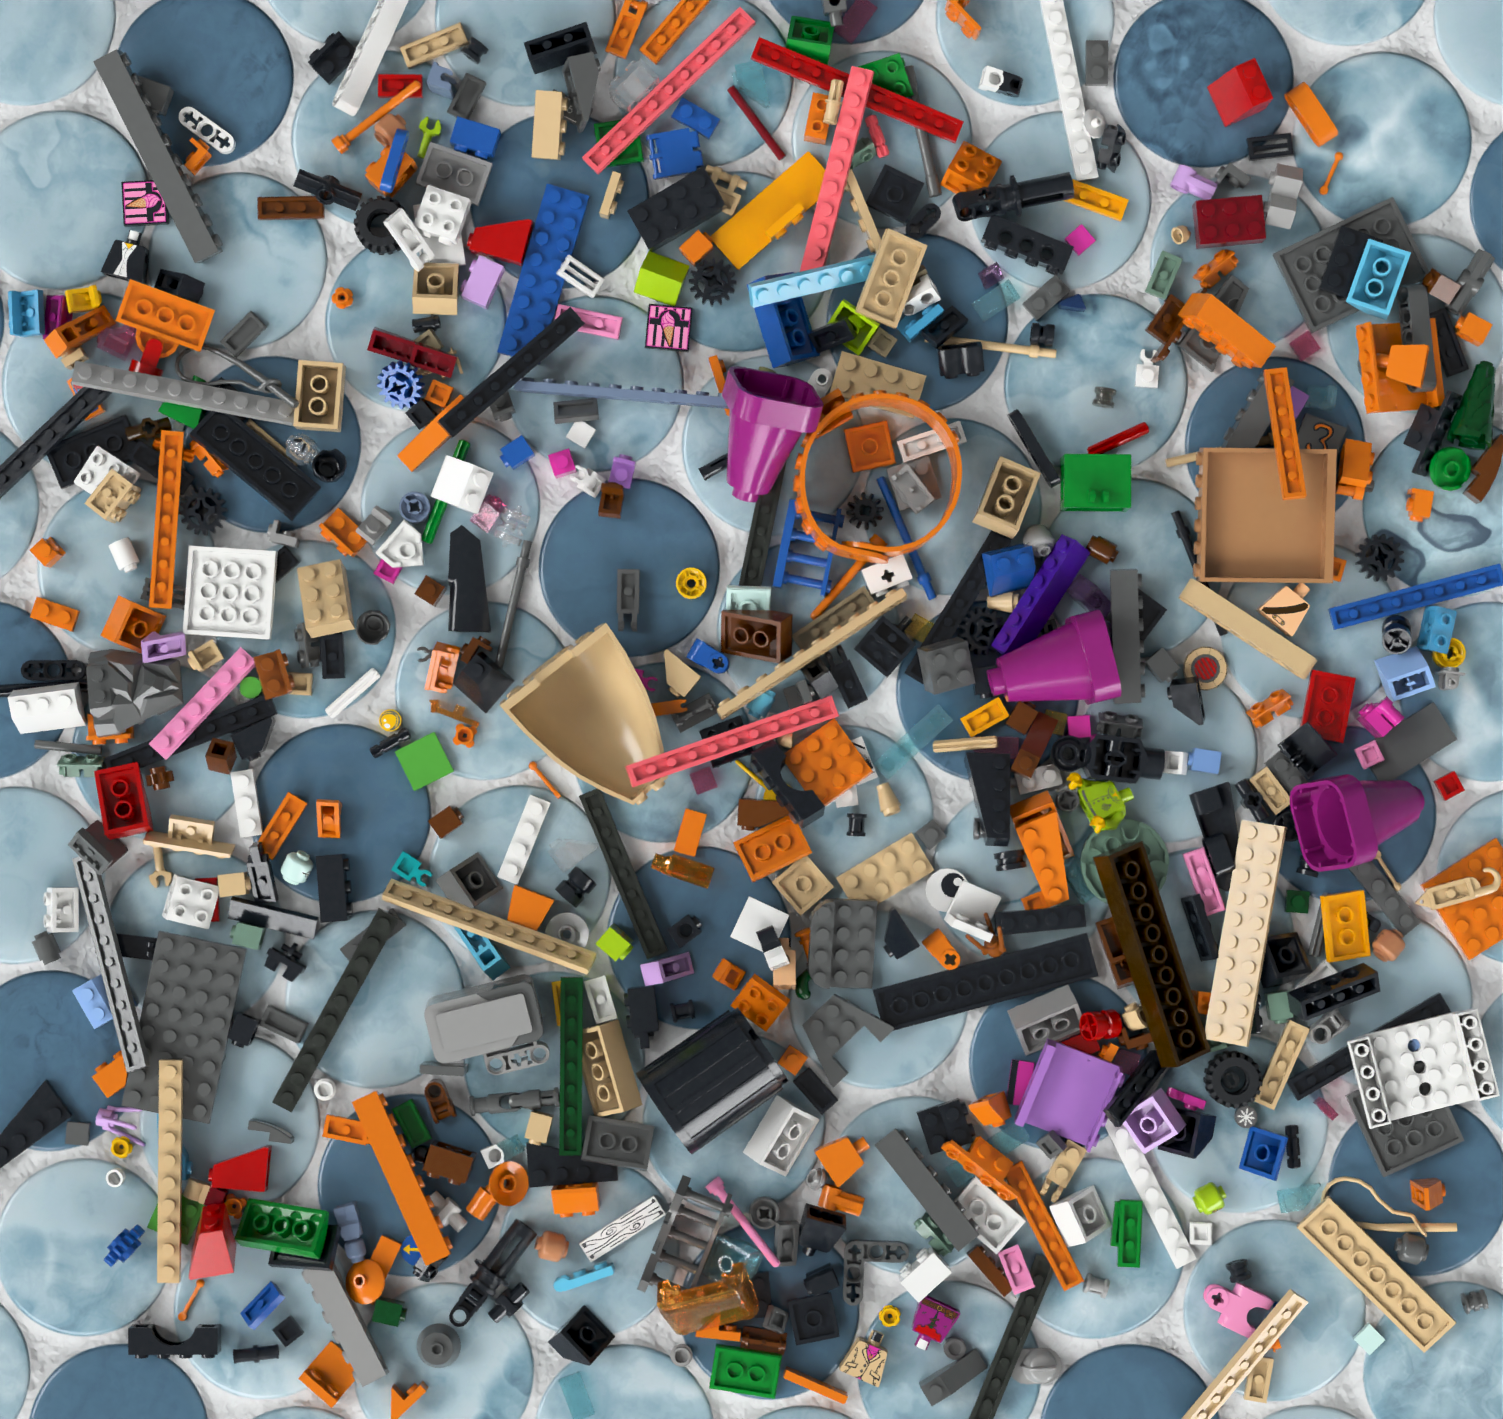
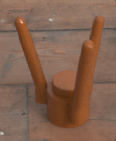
M985 912L986 924L989 926V931L993 934L990 943L985 941L983 946L969 934H966L965 937L979 948L983 955L989 954V956L994 958L999 957L1006 952L1001 926L997 927L998 936H996L988 913Z

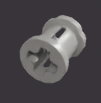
M1088 1273L1082 1291L1084 1293L1098 1294L1101 1298L1105 1299L1110 1280L1092 1277V1274Z

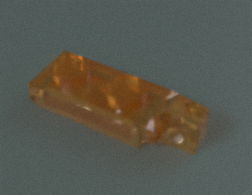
M655 853L651 864L652 869L706 889L709 887L715 869L714 867L675 854L663 856Z

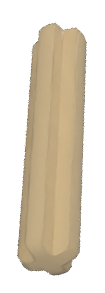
M997 736L933 741V751L936 753L998 747Z

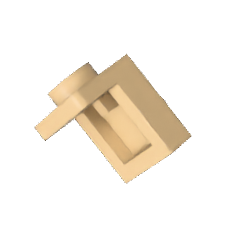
M213 639L197 649L187 652L190 657L187 659L193 670L197 669L199 672H203L225 659Z

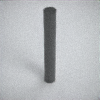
M35 740L34 744L35 749L102 754V746L44 740Z

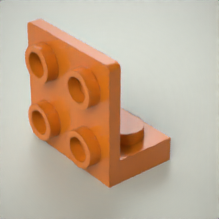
M947 0L945 6L946 16L953 23L957 22L962 27L961 31L969 39L972 37L976 40L982 28L964 10L970 0Z
M963 141L940 185L956 194L988 187L1002 161Z
M333 1341L328 1343L298 1378L331 1408L355 1381L352 1375L354 1369L351 1363H346L342 1355L343 1350Z

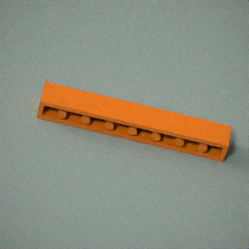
M374 1091L353 1101V1107L425 1265L427 1266L450 1255V1249L453 1248L451 1240L448 1236L444 1237L441 1231L444 1225L439 1215L435 1216L431 1209L435 1206L430 1195L425 1196L422 1189L425 1187L421 1175L416 1176L414 1172L415 1161L412 1155H407L404 1150L407 1144L403 1135H398L394 1128L397 1126V1122L393 1114H388L385 1108L388 1102L384 1094Z

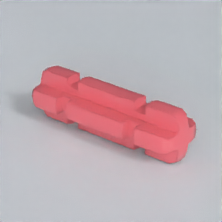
M870 115L865 118L867 128H870L869 133L874 146L877 148L876 153L879 158L889 155V149L885 145L886 141L881 127L878 126L877 116Z

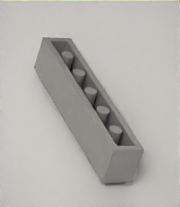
M335 1263L333 1271L303 1269L302 1276L307 1284H311L314 1290L312 1291V1296L317 1304H321L324 1310L322 1311V1316L327 1324H331L334 1330L332 1332L334 1340L337 1344L340 1343L344 1349L342 1355L347 1364L351 1363L354 1369L352 1375L357 1384L361 1383L362 1387L387 1375L389 1370L354 1301L350 1298Z

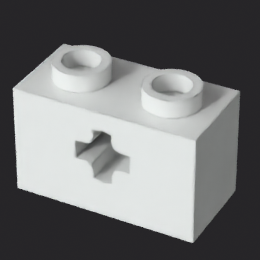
M903 554L890 558L887 564L877 563L861 570L870 595L875 594L876 597L887 594L889 592L888 589L896 586L897 590L910 585L908 581L912 580V575ZM884 571H887L888 574L893 573L891 582L888 583L887 580H882L881 577L884 576Z

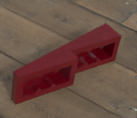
M377 327L372 331L367 349L368 351L406 363L409 362L411 366L449 378L452 377L458 357Z

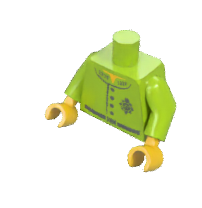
M1072 772L1066 779L1071 781L1069 788L1071 790L1076 789V787L1078 788L1079 803L1090 822L1089 825L1093 827L1095 833H1100L1102 830L1117 829L1126 815L1124 803L1134 799L1131 789L1127 787L1117 791L1112 781L1088 780L1081 778L1078 773Z

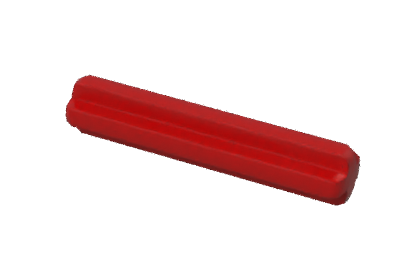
M1142 422L1089 446L1087 452L1088 454L1108 452L1148 434L1149 427L1146 422Z

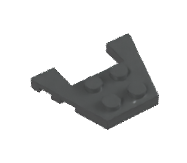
M836 994L802 1025L833 1088L849 1073L833 1055L863 1026L880 1043L896 1028L894 1025L862 1010L859 1006Z

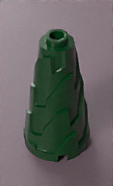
M1480 361V364H1476L1472 377L1460 400V406L1447 434V440L1454 444V439L1459 440L1458 446L1475 450H1485L1486 444L1489 449L1492 445L1496 368L1493 367L1491 362Z

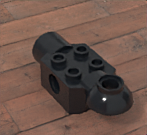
M1092 734L1086 743H1083L1074 736H1063L1057 739L1051 749V759L1059 770L1065 772H1074L1083 768L1087 779L1135 784L1139 778L1161 779L1164 771L1165 752L1163 749L1144 747L1141 739ZM1065 748L1072 750L1073 755L1070 760H1066L1063 756Z

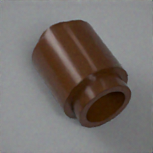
M1093 535L1086 546V549L1090 552L1089 556L1106 565L1109 561L1113 563L1119 553L1116 550V544L1101 536L1096 537Z

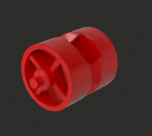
M1113 1009L1100 1012L1092 1011L1086 1012L1081 1016L1079 1028L1081 1035L1087 1041L1103 1038L1110 1039L1119 1036L1122 1030V1021L1119 1014Z

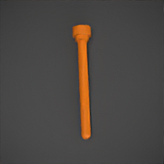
M414 81L346 135L342 134L341 136L337 135L331 141L341 154L345 153L349 149L351 141L420 89L421 83Z
M875 533L869 539V543L876 546L886 547L888 545ZM857 560L830 593L813 610L810 615L812 620L823 614L867 562Z

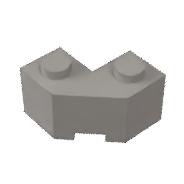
M1277 163L1275 172L1271 171L1268 184H1271L1268 201H1265L1263 204L1265 224L1291 229L1296 214L1297 197L1303 182L1302 168Z

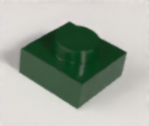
M1286 890L1285 912L1308 914L1310 891Z

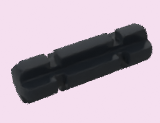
M403 728L398 731V734L394 733L369 750L374 758H378L383 755V752L386 753L400 745L402 741L405 742L410 739L411 734L407 728Z
M1297 1125L1285 1126V1135H1288L1286 1152L1289 1159H1287V1167L1290 1169H1297L1301 1166L1300 1158H1298L1300 1146L1299 1137H1297V1134H1299Z

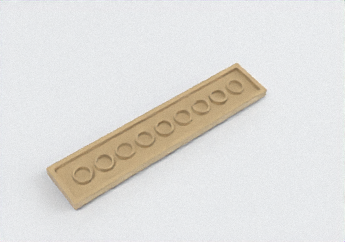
M1246 820L1241 821L1234 861L1235 869L1232 872L1218 952L1219 958H1217L1205 1025V1034L1208 1040L1249 1047L1287 827Z

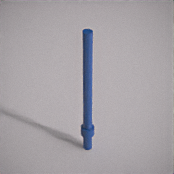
M882 476L876 479L904 544L912 543L911 536L885 477ZM917 550L908 553L918 574L916 578L919 585L923 586L928 600L936 598L937 596L930 582L932 579L929 572L925 571Z

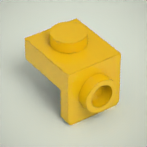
M96 284L88 288L65 291L69 313L92 311L98 308L102 302L101 292L97 290Z

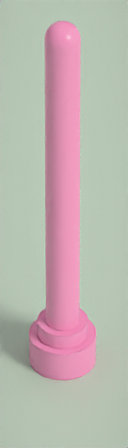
M718 1176L705 1188L710 1194L717 1195L724 1203L728 1194L724 1190L723 1180ZM731 1199L730 1203L733 1204L731 1214L773 1267H778L780 1265L779 1259Z

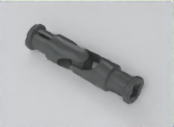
M558 1087L547 1091L535 1089L528 1090L522 1094L518 1092L496 1093L480 1098L470 1096L471 1116H475L476 1113L489 1112L490 1114L514 1112L520 1110V1107L530 1110L541 1109L543 1106L555 1105L560 1107ZM510 1096L508 1102L511 1109L501 1107L502 1098Z

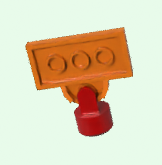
M130 279L115 321L136 328V342L143 355L140 361L131 360L128 371L162 377L164 370L156 367L159 359L170 356L176 351L179 344L201 352L215 310Z

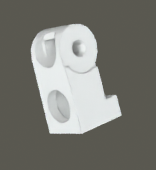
M928 274L920 277L921 282L911 288L903 310L906 316L914 315L941 300L937 287Z

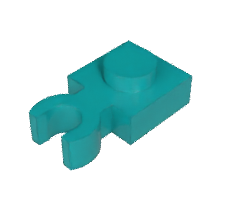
M405 851L401 853L391 869L409 882L415 877L417 883L423 887L427 884L421 880L422 875L433 876L431 871L419 869L422 862Z

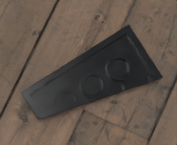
M48 1080L42 1083L0 1134V1168L73 1116Z

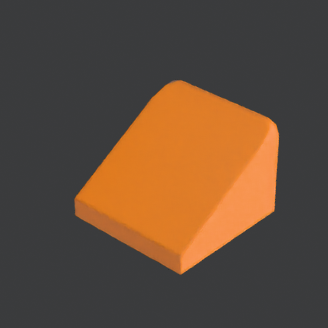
M723 958L712 977L735 991L746 971Z

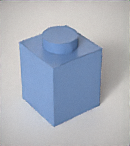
M1192 748V752H1188L1187 765H1190L1189 770L1219 774L1222 752Z

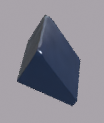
M1080 294L1064 299L1058 304V308L1076 312H1085L1086 310Z

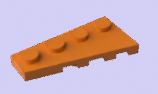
M1056 809L1014 826L1048 907L1069 900Z

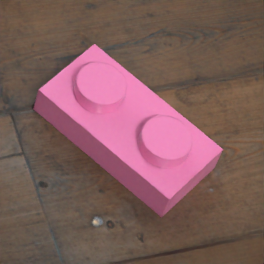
M1018 1244L998 1253L1014 1295L1035 1287Z

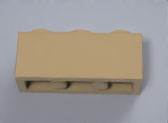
M536 90L532 158L561 160V155L564 156L565 142H562V133H566L567 121L563 120L564 111L568 109V97H565L563 92Z

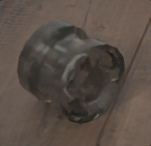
M1095 387L1094 392L1096 396L1092 401V405L1101 408H1114L1113 397L1116 395L1117 390L1107 387Z

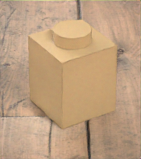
M247 872L217 875L220 897L250 894L249 889H252Z
M532 1110L524 1138L529 1139L528 1142L535 1145L546 1143L554 1115Z

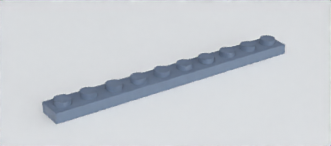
M523 377L521 381L514 385V389L517 392L729 409L722 393H718V396H709V392L696 391V395L687 394L686 390L675 389L674 393H668L663 388H652V391H644V387L630 386V389H621L622 386L617 384H609L608 388L600 387L599 383L587 382L586 386H581L576 381H565V384H557L556 380L543 379V382H534L535 379Z

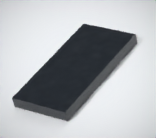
M126 414L62 440L47 454L61 489L75 484V478L97 446L124 463L131 461L127 457L138 440L129 442L127 440L125 428L130 427L131 423Z

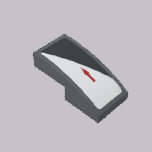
M253 1118L249 1120L248 1130L270 1132L269 1141L287 1144L294 1142V1136L275 1124Z

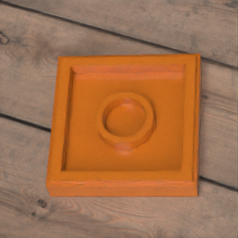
M887 420L844 429L853 473L896 464Z

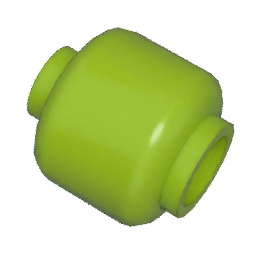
M1213 1182L1197 1188L1194 1191L1195 1196L1192 1197L1199 1213L1203 1212L1205 1215H1210L1225 1206L1223 1199L1227 1198L1222 1186L1217 1187Z

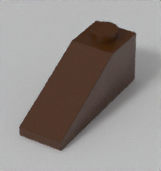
M1038 711L1010 769L1011 772L1030 781L1058 720Z
M738 798L737 826H741V830L754 831L755 827L763 826L789 815V811L785 806L781 807L777 800Z

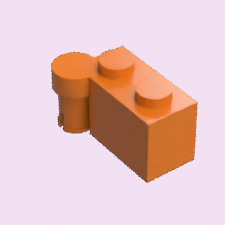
M1346 438L1340 452L1335 494L1351 496L1355 500L1363 499L1365 487L1371 483L1373 472L1369 471L1375 453L1371 452L1372 443Z

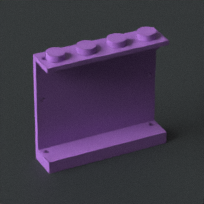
M1047 1038L1015 1114V1124L1023 1127L1025 1123L1049 1132L1054 1130L1059 1136L1085 1145L1086 1151L1090 1153L1092 1146L1096 1147L1098 1144L1100 1127H1104L1108 1120L1103 1110L1115 1096L1117 1087L1121 1088L1124 1082L1125 1075H1123L1122 1066Z

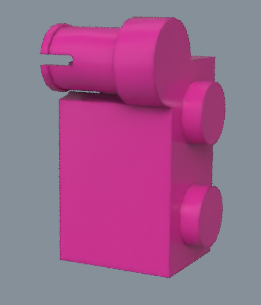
M1386 696L1379 703H1367L1358 712L1360 716L1357 720L1374 738L1384 737L1393 726L1399 724L1404 719V716L1392 705L1393 702Z

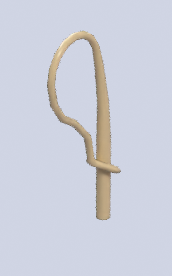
M1347 1176L1335 1178L1327 1183L1322 1191L1321 1202L1326 1198L1329 1188L1340 1181L1356 1182L1369 1189L1375 1199L1392 1214L1410 1217L1414 1221V1223L1389 1224L1355 1221L1363 1229L1389 1232H1421L1424 1237H1427L1426 1232H1457V1223H1420L1414 1214L1394 1210L1379 1197L1372 1186L1358 1178Z

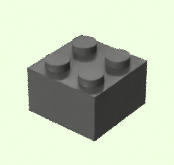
M955 637L917 648L925 691L936 695L975 683L968 642L966 640Z

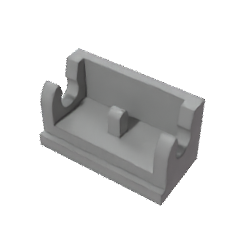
M908 464L889 479L916 515L935 500Z

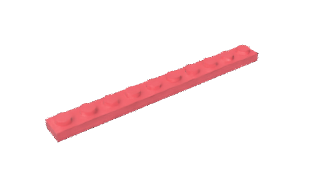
M739 7L582 157L583 161L599 175L756 25L755 21Z
M855 66L851 67L800 272L826 265L874 76V71Z
M831 695L627 765L625 768L633 788L833 719L839 715Z

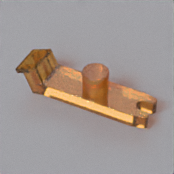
M429 700L432 713H440L478 728L480 722L463 716L465 707L456 704L454 711L451 712L440 708V700Z

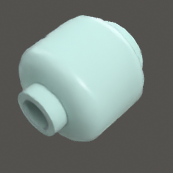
M300 850L297 853L291 852L287 854L280 870L283 879L293 885L306 882L313 869V862L309 859L310 856Z

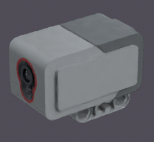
M521 974L433 996L427 1002L424 1017L434 1057L440 1063H450L483 1054L487 1071L492 1075H500L540 1065L549 1059V1046L543 1041H537L543 1034V1018L534 982L529 975ZM541 1047L546 1051L544 1057L538 1058L533 1054V1051ZM526 1050H530V1061H528V1056H526ZM516 1053H519L520 1057L526 1056L521 1058L520 1063H517L515 1059L512 1060ZM497 1058L503 1064L500 1068L495 1069L490 1065V1061Z

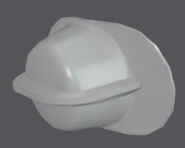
M1050 1348L1022 1349L1011 1376L1022 1384H1045L1052 1382L1061 1372V1359Z

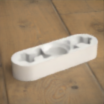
M185 107L179 112L181 124L222 154H230L234 151L236 147L234 138L196 109ZM193 113V118L199 122L196 130H194L196 125L192 121L186 123L187 119L184 117L186 114L191 115ZM211 125L213 133L210 136H203L201 133L203 126ZM217 135L223 140L229 139L230 146L221 148L222 144L215 139Z

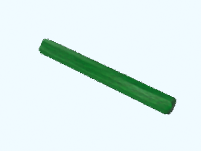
M462 439L459 440L453 457L465 461L470 443ZM436 499L422 534L423 542L433 543L448 503Z

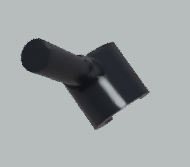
M1366 911L1367 920H1369L1368 929L1376 933L1381 927V922Z

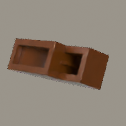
M1502 434L1493 439L1491 447L1489 449L1487 447L1471 467V473L1476 477L1462 494L1475 504L1482 502L1497 476L1503 455Z
M1113 917L1096 922V928L1117 990L1133 985L1134 982Z

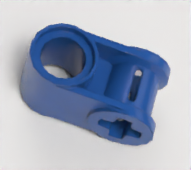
M696 638L686 658L700 666H704L718 674L726 672L729 668V660L725 655ZM723 658L722 663L725 664L724 667L715 669L716 664L713 663L714 660Z

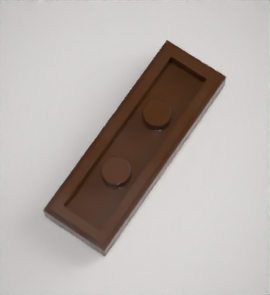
M316 196L257 197L258 220L325 219V204L320 203Z

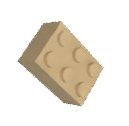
M298 360L295 399L299 401V405L294 411L293 424L296 429L341 432L346 366L343 363Z
M1000 456L994 465L972 522L1014 539L1020 529L1041 473Z
M337 559L297 568L305 628L311 638L355 629L347 573L342 561Z

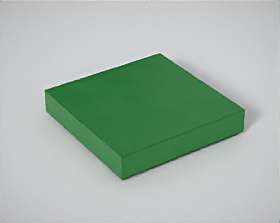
M621 120L595 123L596 142H599ZM640 135L607 167L644 162Z

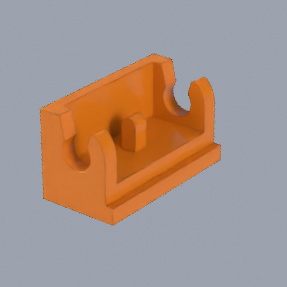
M441 642L436 643L432 651L425 690L447 693V690L452 688L460 647Z

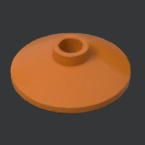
M506 1161L494 1168L489 1178V1192L498 1204L503 1206L516 1205L527 1193L529 1179L523 1166L516 1162ZM506 1179L507 1184L504 1187V1180Z
M370 1259L354 1263L346 1276V1290L350 1298L359 1304H370L381 1296L385 1287V1274L382 1267Z

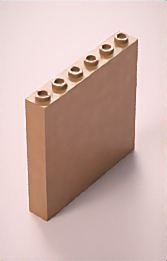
M1200 448L1199 452L1196 453V465H1199V474H1196L1195 486L1199 488L1198 497H1195V510H1198V519L1194 521V531L1198 532L1197 541H1194V555H1197V563L1193 565V576L1196 577V580L1199 582L1333 583L1337 449H1300L1307 496L1300 499L1283 500L1275 448Z

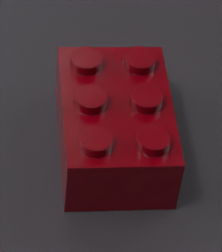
M1262 195L1198 200L1192 205L1196 249L1262 243L1266 239Z

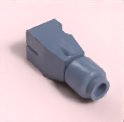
M357 1201L335 1206L333 1210L337 1225L341 1227V1238L346 1241L344 1247L347 1257L351 1259L352 1263L365 1260L366 1248L364 1240L360 1238L363 1231Z

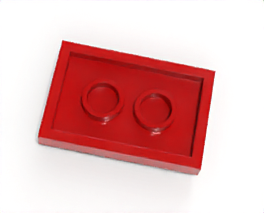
M1312 669L1300 727L1308 722L1324 740L1344 743L1356 678Z

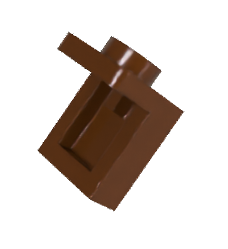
M616 482L601 483V499L598 510L600 517L621 519L624 501L623 485H619Z
M479 636L478 639L472 637L470 643H465L460 650V655L462 656L460 660L468 664L480 646L490 652L494 648L490 647L491 642L482 636Z
M1122 1026L1121 1033L1118 1036L1120 1045H1124L1128 1050L1132 1048L1141 1050L1149 1047L1148 1043L1153 1042L1148 1031L1128 1037L1124 1026Z

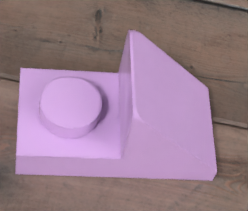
M154 631L141 641L144 663L187 655L185 634L183 632L160 636Z

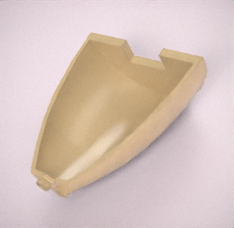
M603 623L595 627L594 632L588 631L576 639L575 643L577 645L574 647L573 645L566 646L523 680L524 686L518 685L506 695L508 699H503L499 705L536 745L570 773L609 795L632 805L635 803L640 805L648 798L646 794L651 789L657 791L666 784L664 780L668 778V775L632 788L625 766L664 753L657 719L646 689L607 623Z

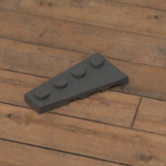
M1230 275L1215 294V297L1238 315L1249 288L1235 276ZM1190 328L1177 346L1207 370L1213 372L1221 353L1215 349L1216 345L1214 343L1203 340L1199 336V331L1195 328Z

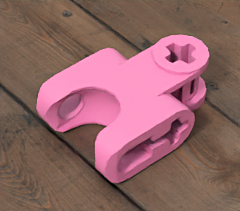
M1236 1282L1232 1291L1218 1284H1210L1203 1292L1204 1300L1209 1307L1221 1313L1217 1322L1247 1338L1256 1330L1254 1326L1247 1322L1248 1312L1255 1307L1270 1310L1274 1303L1269 1296L1239 1282ZM1212 1295H1220L1219 1299L1215 1298L1213 1300Z

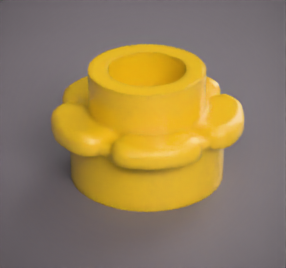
M125 1136L121 1138L116 1137L112 1141L111 1152L119 1158L127 1157L133 1150L130 1139Z
M886 1305L879 1312V1319L886 1327L896 1326L900 1322L899 1316L901 1313L897 1307Z

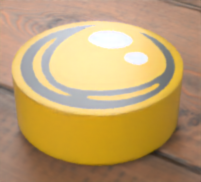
M385 710L380 715L379 723L384 730L393 732L400 728L402 717L395 710Z

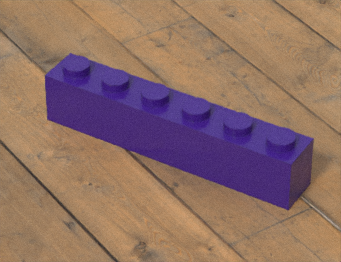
M1061 534L991 646L1002 655H1005L1035 640L1090 555V552L1078 541Z

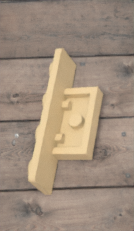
M173 814L169 818L168 833L150 831L146 833L143 839V844L150 845L153 848L164 847L170 848L173 851L193 852L197 855H213L221 859L230 858L235 849V844L214 841L215 821Z

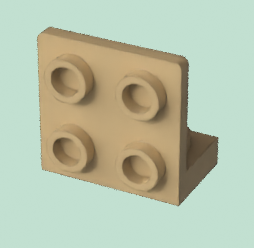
M111 469L84 504L103 519L115 524L117 521H122L126 516V509L129 505H133L138 501L141 496L139 493L142 489L129 482L114 469Z

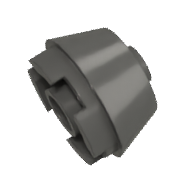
M437 1323L429 1325L420 1333L417 1339V1352L420 1359L428 1366L434 1368H444L451 1365L458 1358L461 1350L459 1335L452 1327L446 1324Z

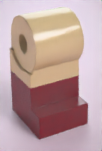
M189 1178L183 1196L206 1206L225 1203L229 1189L212 1188L211 1183Z

